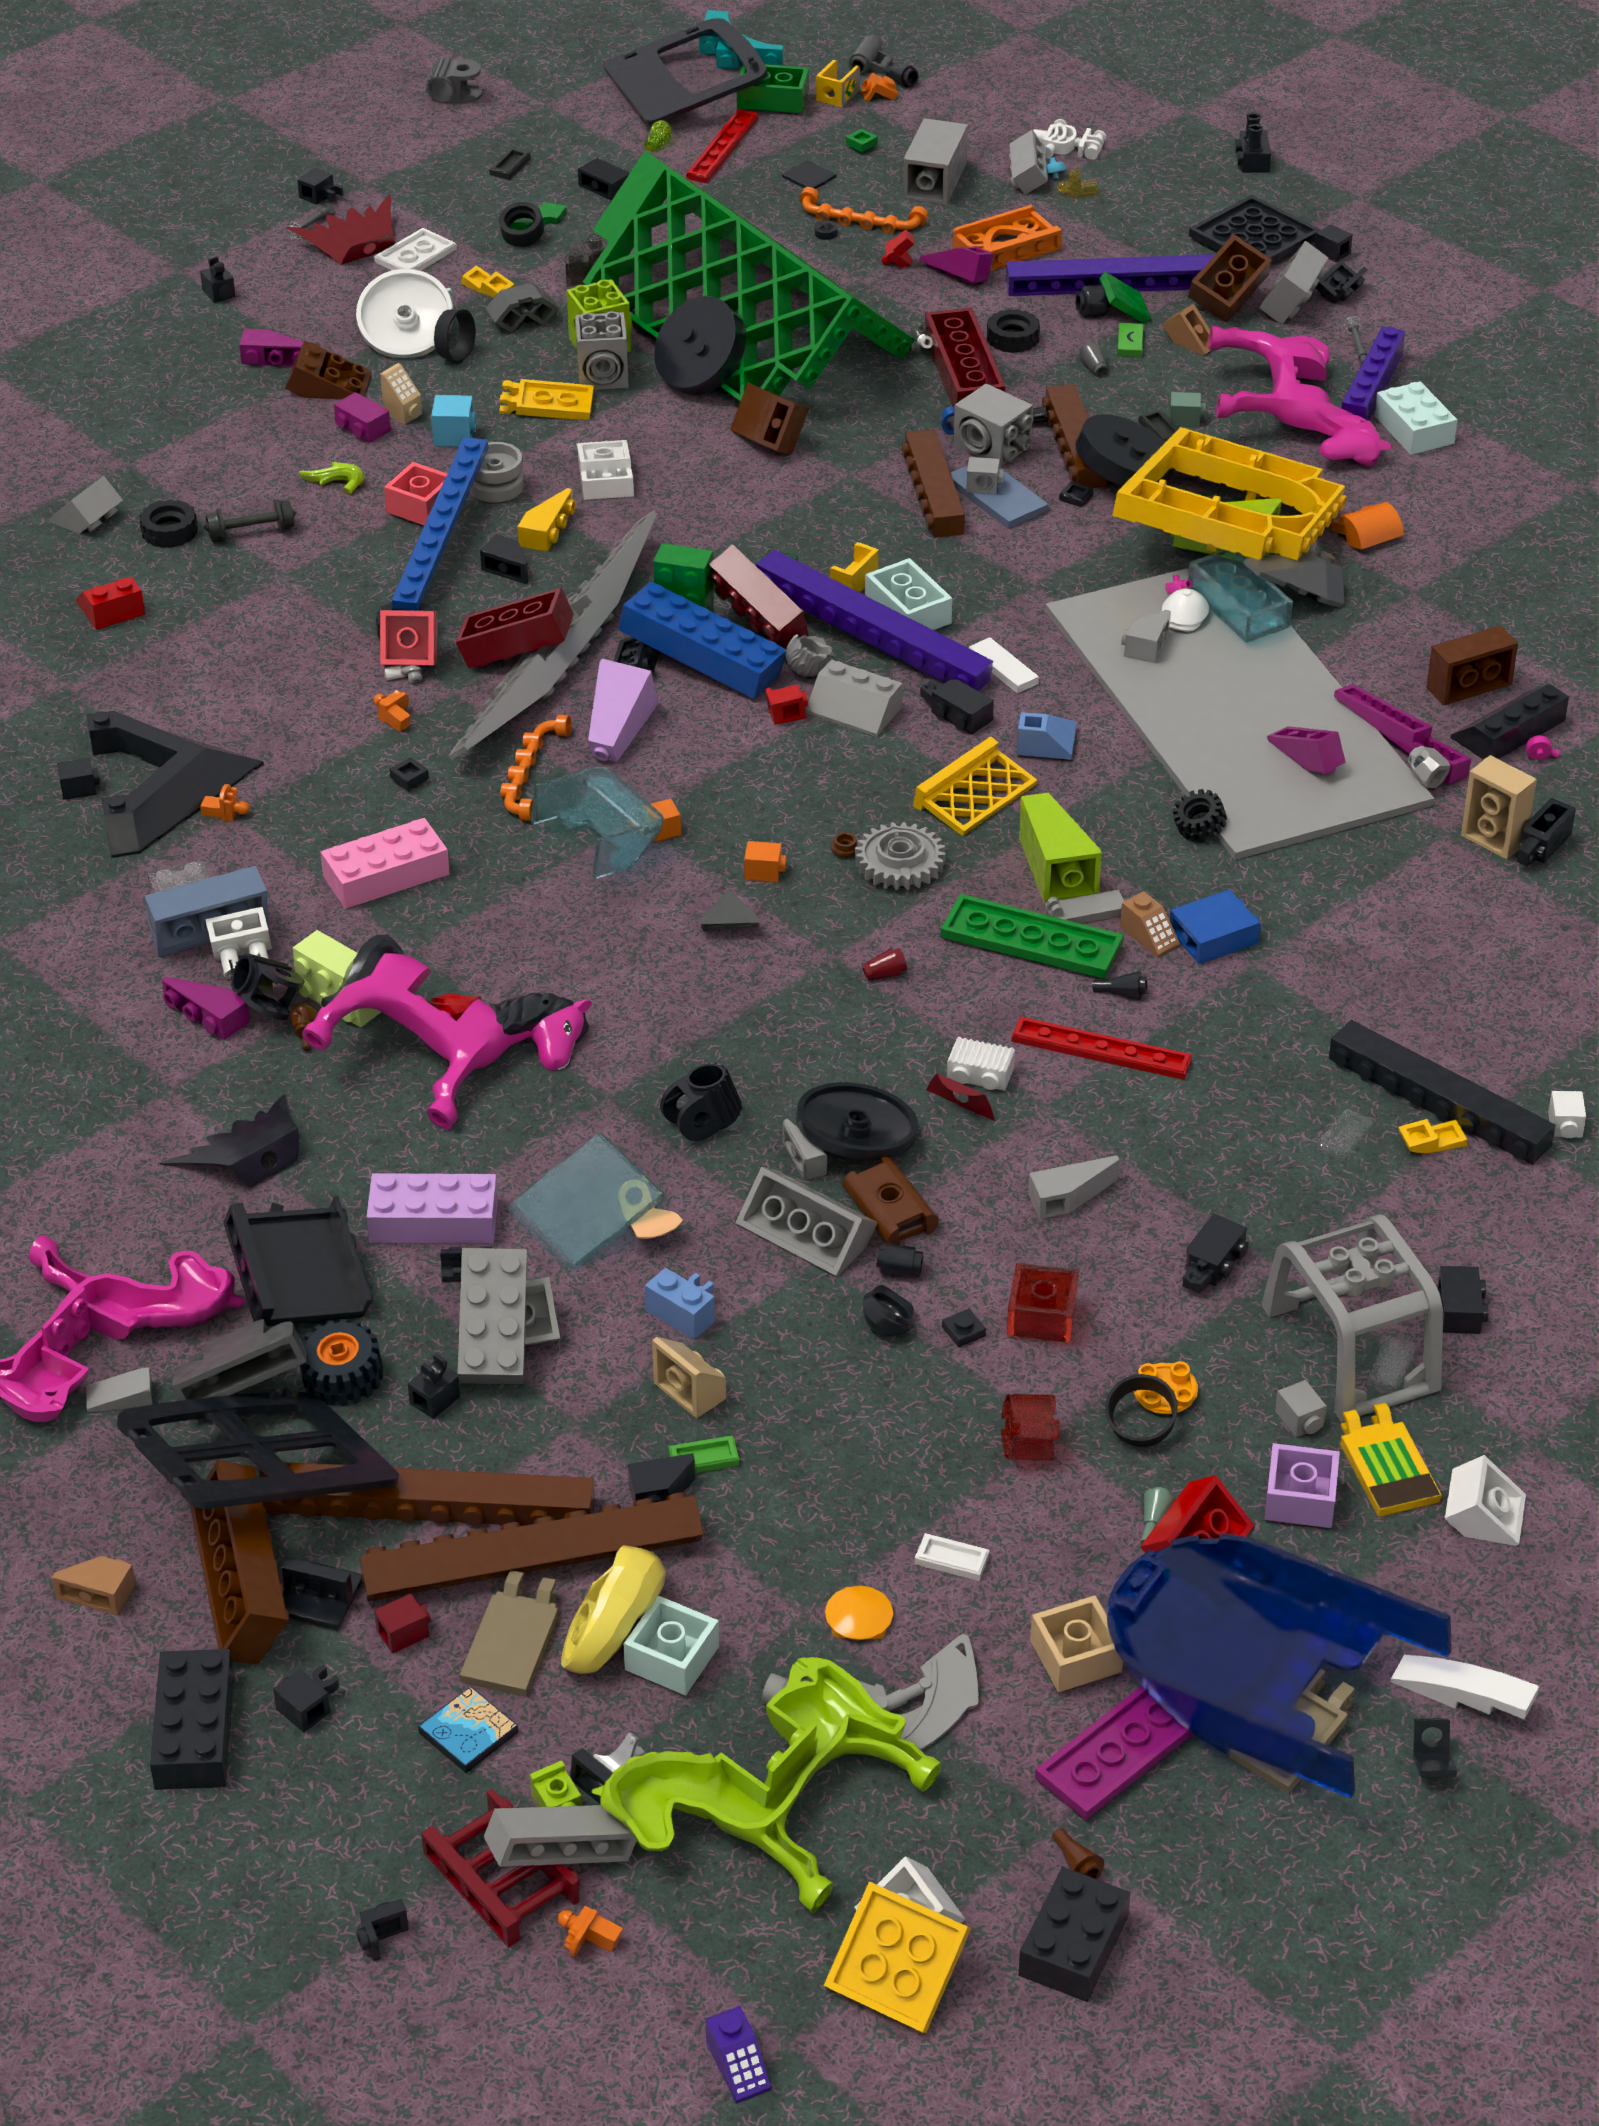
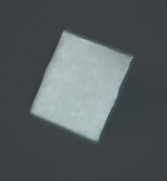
M597 1134L566 1160L547 1172L546 1176L513 1201L507 1210L569 1272H572L608 1243L613 1242L623 1234L631 1224L663 1200L665 1193L603 1134Z

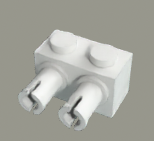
M263 907L205 919L215 961H221L223 974L226 979H231V969L235 968L236 961H239V956H243L246 953L268 958L267 950L272 949Z

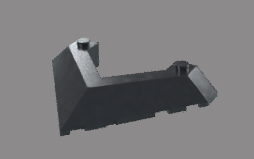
M100 711L86 715L93 756L114 752H123L128 755L132 753L142 757V761L159 767L156 772L130 794L101 798L111 858L140 854L147 849V845L156 838L161 839L175 828V824L184 818H190L201 810L200 806L205 796L219 797L224 784H230L233 787L245 778L244 775L253 768L258 769L264 764L261 760L161 730L116 711Z

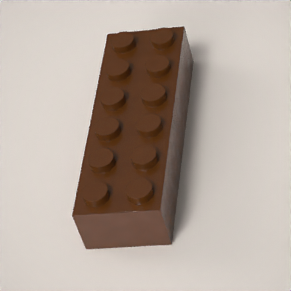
M218 1460L206 1480H235L257 1478L253 1466ZM263 1503L213 1509H199L190 1505L218 1649H230L232 1661L259 1664L266 1652L271 1650L274 1640L280 1631L286 1627L289 1618L282 1595L283 1586L278 1577L277 1559L273 1554L272 1535L268 1531L266 1522V1508L263 1506Z

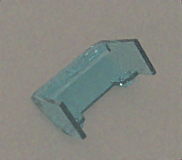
M592 767L535 784L531 815L532 824L535 825L558 818L562 823L571 828L589 824L603 836L598 838L596 843L592 875L595 879L634 867L662 830L663 815L607 768Z

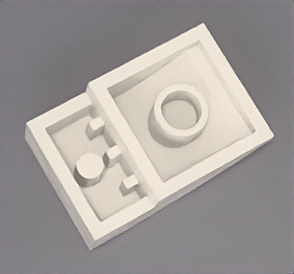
M627 440L577 443L584 500L634 497L631 458Z

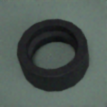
M517 202L507 206L500 213L498 220L503 239L508 244L518 247L532 245L537 242L543 235L545 228L540 209L529 202ZM529 218L535 221L532 226L524 230L508 228L512 222L518 219Z

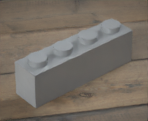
M601 1805L494 1809L484 1835V1839L499 1867L629 1861L637 1841L631 1831L621 1821L602 1808Z

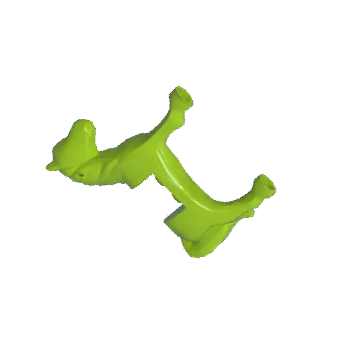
M817 1657L797 1659L796 1663L791 1667L786 1687L775 1694L766 1705L767 1715L771 1724L789 1742L790 1747L784 1753L777 1751L770 1758L766 1766L768 1776L765 1783H762L723 1753L718 1754L714 1758L711 1753L695 1755L691 1752L665 1751L660 1753L650 1752L642 1756L629 1758L624 1765L619 1766L612 1773L603 1786L592 1789L591 1793L601 1796V1807L621 1821L631 1831L639 1845L648 1851H663L669 1848L675 1835L671 1818L673 1808L704 1819H710L722 1831L753 1843L783 1865L798 1883L800 1902L812 1914L815 1913L828 1899L834 1885L826 1877L819 1874L818 1858L813 1853L807 1852L795 1844L785 1831L788 1812L814 1774L831 1760L842 1755L865 1754L885 1759L906 1770L912 1785L919 1791L924 1792L933 1784L942 1768L940 1761L934 1757L926 1756L915 1743L901 1739L906 1725L905 1717L882 1709L858 1680L832 1661Z

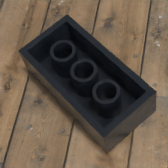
M230 1649L160 1652L150 1758L154 1790L226 1787L234 1669Z

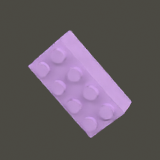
M372 1173L366 1216L369 1243H494L498 1206L496 1174Z

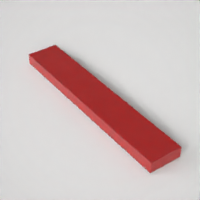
M737 109L687 171L686 178L692 181L708 183L758 120V113Z
M1021 1016L1013 1031L1011 1042L1181 1080L1185 1079L1192 1061V1054Z

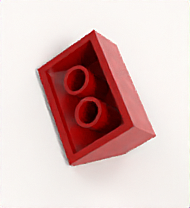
M1217 1475L1190 1481L1141 1544L1140 1548L1158 1571L1202 1592H1206V1585L1216 1579L1255 1525Z

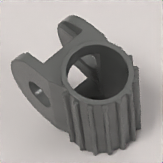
M438 58L437 62L433 63L425 86H427L425 91L428 92V96L432 100L439 103H471L477 101L482 96V89L479 85L468 83V80H474V78L480 75L481 66L478 62L470 59ZM462 91L470 92L469 94H461Z

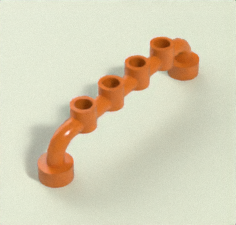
M812 187L804 188L799 196L804 210L816 215L818 221H828L831 217L838 219V223L844 226H849L852 221L859 222L860 227L866 230H871L876 225L881 226L882 231L893 234L896 229L911 230L917 226H924L929 217L928 211L921 206L912 208L908 221L898 220L894 215H888L886 218L879 217L872 211H866L864 214L856 213L849 207H845L842 210L834 209L827 203L817 206L816 203L820 196L818 191Z
M558 714L556 720L545 721L539 724L533 733L525 732L523 735L524 749H517L515 755L516 765L519 766L509 767L508 780L511 783H502L500 790L506 809L512 814L519 815L521 821H533L536 815L534 799L522 798L520 804L515 803V801L520 799L521 787L523 783L528 781L530 766L535 765L536 752L543 746V736L549 731H555L557 736L569 737L572 729L570 715Z

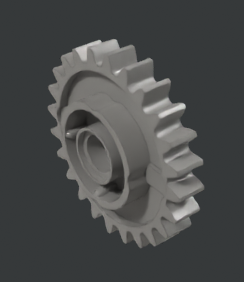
M891 822L890 827L881 824L880 830L871 828L870 834L864 833L863 840L857 841L855 865L859 867V874L865 873V880L873 879V885L884 883L885 889L893 885L895 890H898L900 886H904L909 890L910 885L921 888V882L930 884V877L937 879L938 872H943V865H945L946 860L945 845H942L941 838L935 839V832L927 833V827L919 830L917 829V824L907 827L905 822L901 826H896L894 822Z

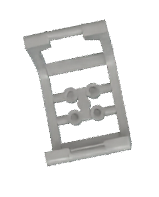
M1384 1215L1370 1216L1364 1219L1362 1223L1301 1242L1292 1240L1277 1246L1262 1300V1307L1269 1318L1298 1309L1299 1302L1315 1297L1332 1319L1337 1332V1380L1334 1412L1341 1422H1345L1342 1413L1355 1409L1360 1417L1375 1412L1373 1405L1386 1402L1391 1407L1441 1390L1443 1307L1441 1297L1429 1273L1393 1224ZM1359 1233L1355 1248L1347 1250L1341 1246L1333 1247L1326 1260L1314 1263L1305 1251V1249ZM1378 1235H1379V1237L1382 1239L1383 1242L1378 1243V1242L1376 1241ZM1392 1253L1399 1264L1394 1265L1387 1259L1377 1260V1257ZM1291 1263H1293L1308 1286L1285 1292ZM1331 1272L1341 1275L1345 1273V1275L1331 1278L1330 1280H1326L1322 1274ZM1408 1275L1418 1289L1417 1292L1350 1313L1347 1312L1343 1303L1338 1298V1296L1344 1294L1356 1297L1360 1296L1365 1290L1375 1287H1388L1393 1283V1279ZM1425 1314L1423 1362L1404 1377V1388L1402 1390L1367 1400L1365 1391L1355 1388V1336Z

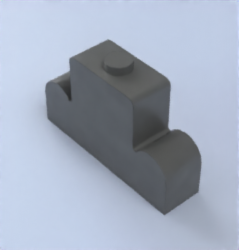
M260 1319L207 1342L204 1348V1358L189 1362L180 1367L173 1375L172 1387L179 1401L229 1396L306 1363L307 1351L292 1322H283L268 1329L264 1319Z

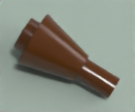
M1063 1828L1055 1830L1052 1838L1063 1850V1855L1069 1869L1098 1879L1104 1868L1103 1858L1080 1843L1073 1841Z

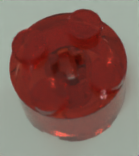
M1007 1394L1005 1396L1001 1419H1005V1429H1001V1441L1005 1458L1041 1461L1054 1459L1053 1440H1058L1060 1436L1059 1420H1053L1056 1407L1054 1394Z

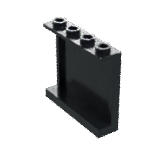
M339 1196L333 1197L329 1208L246 1214L243 1203L230 1205L223 1224L253 1322L264 1319L267 1326H276L283 1322L298 1324L354 1319L365 1316L369 1305L373 1302V1291L370 1286H367L364 1276V1263L358 1258L356 1239L354 1234L350 1233L347 1224V1211L345 1208H342Z

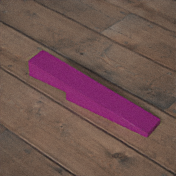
M1354 684L1335 690V698L1408 754L1414 748L1420 746L1436 749L1450 764L1449 773L1444 780L1446 783L1452 784L1468 777L1471 758L1432 738V726Z

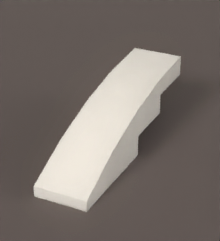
M1414 1655L1403 1656L1390 1681L1453 1708H1456L1460 1702L1490 1715L1493 1707L1524 1720L1537 1697L1539 1686L1476 1665L1436 1657Z

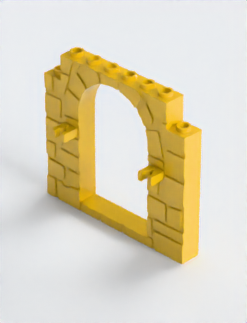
M1180 427L1117 492L1112 516L1134 523L1140 522L1151 527L1163 529L1167 533L1177 536L1181 535V537L1207 544L1206 550L1217 552L1218 548L1233 553L1239 552L1243 556L1261 560L1266 553H1279L1283 557L1298 561L1303 553H1308L1310 545L1315 544L1318 535L1322 536L1325 527H1329L1332 518L1336 519L1339 510H1343L1347 496L1343 495L1344 485L1321 478L1323 473L1321 468ZM1173 468L1175 471L1192 476L1197 475L1202 479L1219 484L1224 483L1226 486L1235 489L1247 490L1245 501L1260 500V496L1270 497V499H1282V503L1291 507L1294 506L1295 509L1303 514L1279 516L1255 512L1221 502V497L1216 495L1211 499L1166 485L1167 481L1161 479V477L1169 469Z

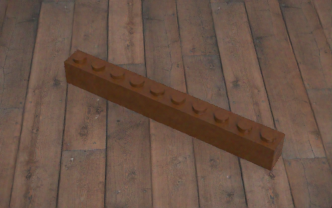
M284 1462L295 1474L346 1466ZM394 1468L399 1473L398 1484L392 1487L262 1502L266 1508V1513L271 1515L286 1513L300 1514L306 1517L325 1515L336 1518L364 1517L370 1520L383 1518L399 1519L405 1522L422 1520L435 1523L460 1522L469 1525L499 1524L501 1526L507 1523L520 1522L521 1526L534 1524L535 1519L546 1516H553L554 1520L568 1518L567 1514L580 1510H586L588 1514H593L595 1487L594 1478ZM260 1470L259 1477H267V1476Z
M685 1492L675 1493L667 1496L666 1501L654 1502L652 1498L635 1501L634 1506L621 1508L619 1504L602 1507L600 1509L601 1512L588 1514L586 1510L571 1512L567 1514L568 1518L554 1520L553 1516H546L535 1519L534 1524L521 1526L520 1522L507 1523L500 1526L501 1530L487 1532L486 1528L470 1530L467 1532V1536L454 1538L453 1534H445L433 1538L434 1542L420 1544L419 1540L403 1542L400 1544V1548L386 1550L385 1546L369 1548L366 1550V1554L360 1555L366 1600L372 1601L505 1577L509 1575L510 1570L527 1573L616 1557L617 1551L623 1545L649 1551L698 1542L703 1537V1530L696 1495L687 1497Z

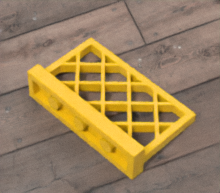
M990 736L916 787L913 807L920 811L926 808L963 836L1037 785L1038 780L997 749L999 742ZM998 761L1005 769H992L990 764ZM974 775L986 776L987 782L972 781V777ZM991 776L1006 777V783H992ZM1010 778H1020L1025 783L1023 785L1011 784ZM955 788L968 789V795L954 794L953 790ZM973 789L987 790L988 796L973 795ZM992 790L1006 791L1007 796L992 797ZM949 801L950 808L939 807L935 802ZM954 802L969 803V809L954 808ZM973 803L988 804V809L975 810ZM955 816L970 817V821L962 825L955 819Z

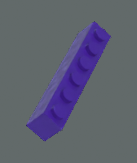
M1381 327L1342 401L1343 410L1369 421L1376 407L1377 392L1385 390L1403 355L1405 331L1398 330L1395 327Z

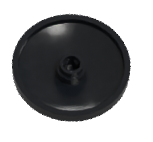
M837 1082L814 1087L800 1098L796 1112L797 1126L811 1143L835 1155L857 1160H881L883 1157L893 1158L903 1154L914 1144L918 1129L917 1117L907 1103L885 1090L859 1083Z

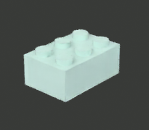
M1421 381L1377 392L1375 417L1411 455L1455 443L1457 419Z
M910 558L865 574V596L932 630L952 624V597Z

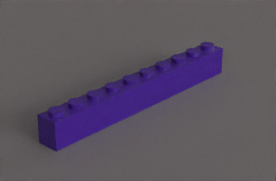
M1215 254L1006 262V285L1008 296L1076 294L1080 292L1083 286L1102 285L1100 277L1104 272H1107L1137 291L1190 290L1191 281Z
M773 549L756 563V567L802 610L944 683L949 680H959L977 691L990 681L993 660Z

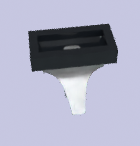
M628 1733L620 1746L613 1753L606 1756L591 1755L581 1748L572 1754L571 1780L601 1805V1796L591 1793L592 1789L603 1786L612 1773L619 1766L624 1765L629 1758L645 1755L643 1749L637 1746L639 1738L633 1733Z

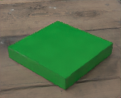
M1107 272L1102 274L1100 281L1109 303L1141 323H1147L1151 317L1141 293Z

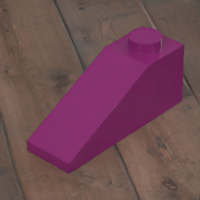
M1287 726L1267 736L1271 744L1308 771L1327 775L1335 772L1336 767L1346 763L1339 733L1336 731Z

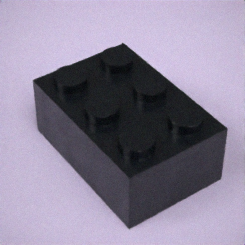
M1062 1867L1020 1950L1018 1976L1088 2002L1129 1917L1131 1892Z

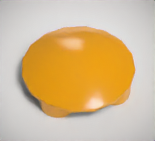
M1181 1361L1158 1364L1146 1363L1139 1367L1138 1374L1158 1377L1172 1388L1177 1399V1413L1190 1407L1197 1398L1198 1384L1195 1377L1190 1373V1367L1187 1363ZM1150 1390L1133 1391L1136 1400L1145 1409L1157 1414H1172L1168 1401L1160 1394Z
M861 1585L846 1587L836 1592L828 1600L825 1609L826 1620L831 1627V1632L840 1639H881L885 1636L886 1629L891 1625L894 1614L892 1604L885 1594L872 1587Z

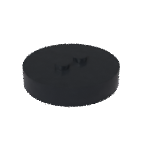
M699 296L684 302L676 308L661 327L655 344V364L663 380L677 390L689 395L706 394L725 383L735 372L745 350L746 329L741 316L728 304L712 296Z
M1101 414L1091 416L1084 422L1076 439L1075 447L1080 458L1093 471L1103 478L1123 486L1161 448L1165 441L1148 428L1134 421L1119 416ZM1173 468L1169 469L1161 479L1168 481Z

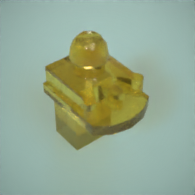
M1079 167L1069 170L1068 182H1060L1057 186L1061 193L1069 191L1071 198L1098 195L1096 179L1081 180Z

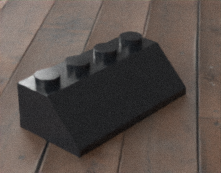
M1546 684L1516 697L1452 733L1450 738L1483 760L1489 755L1500 759L1526 744L1530 738L1542 735L1563 723L1566 719L1569 696L1551 684Z

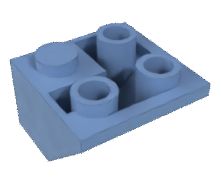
M1021 712L1018 726L1017 755L1071 760L1077 722L1048 714Z

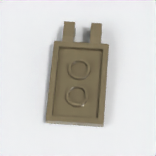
M510 1570L505 1581L504 1592L497 1591V1594H493L459 1674L460 1682L527 1696L559 1617L558 1608H556L554 1603L557 1597V1590H554L556 1587L555 1579L543 1577L537 1590L536 1599L522 1596L525 1589V1583H521L524 1573Z
M1313 1664L1298 1684L1290 1679L1285 1683L1231 1748L1229 1758L1289 1794L1348 1722V1713L1346 1712L1354 1703L1352 1695L1355 1693V1688L1342 1682L1327 1702L1317 1696L1325 1685V1681L1322 1680L1325 1676V1671Z

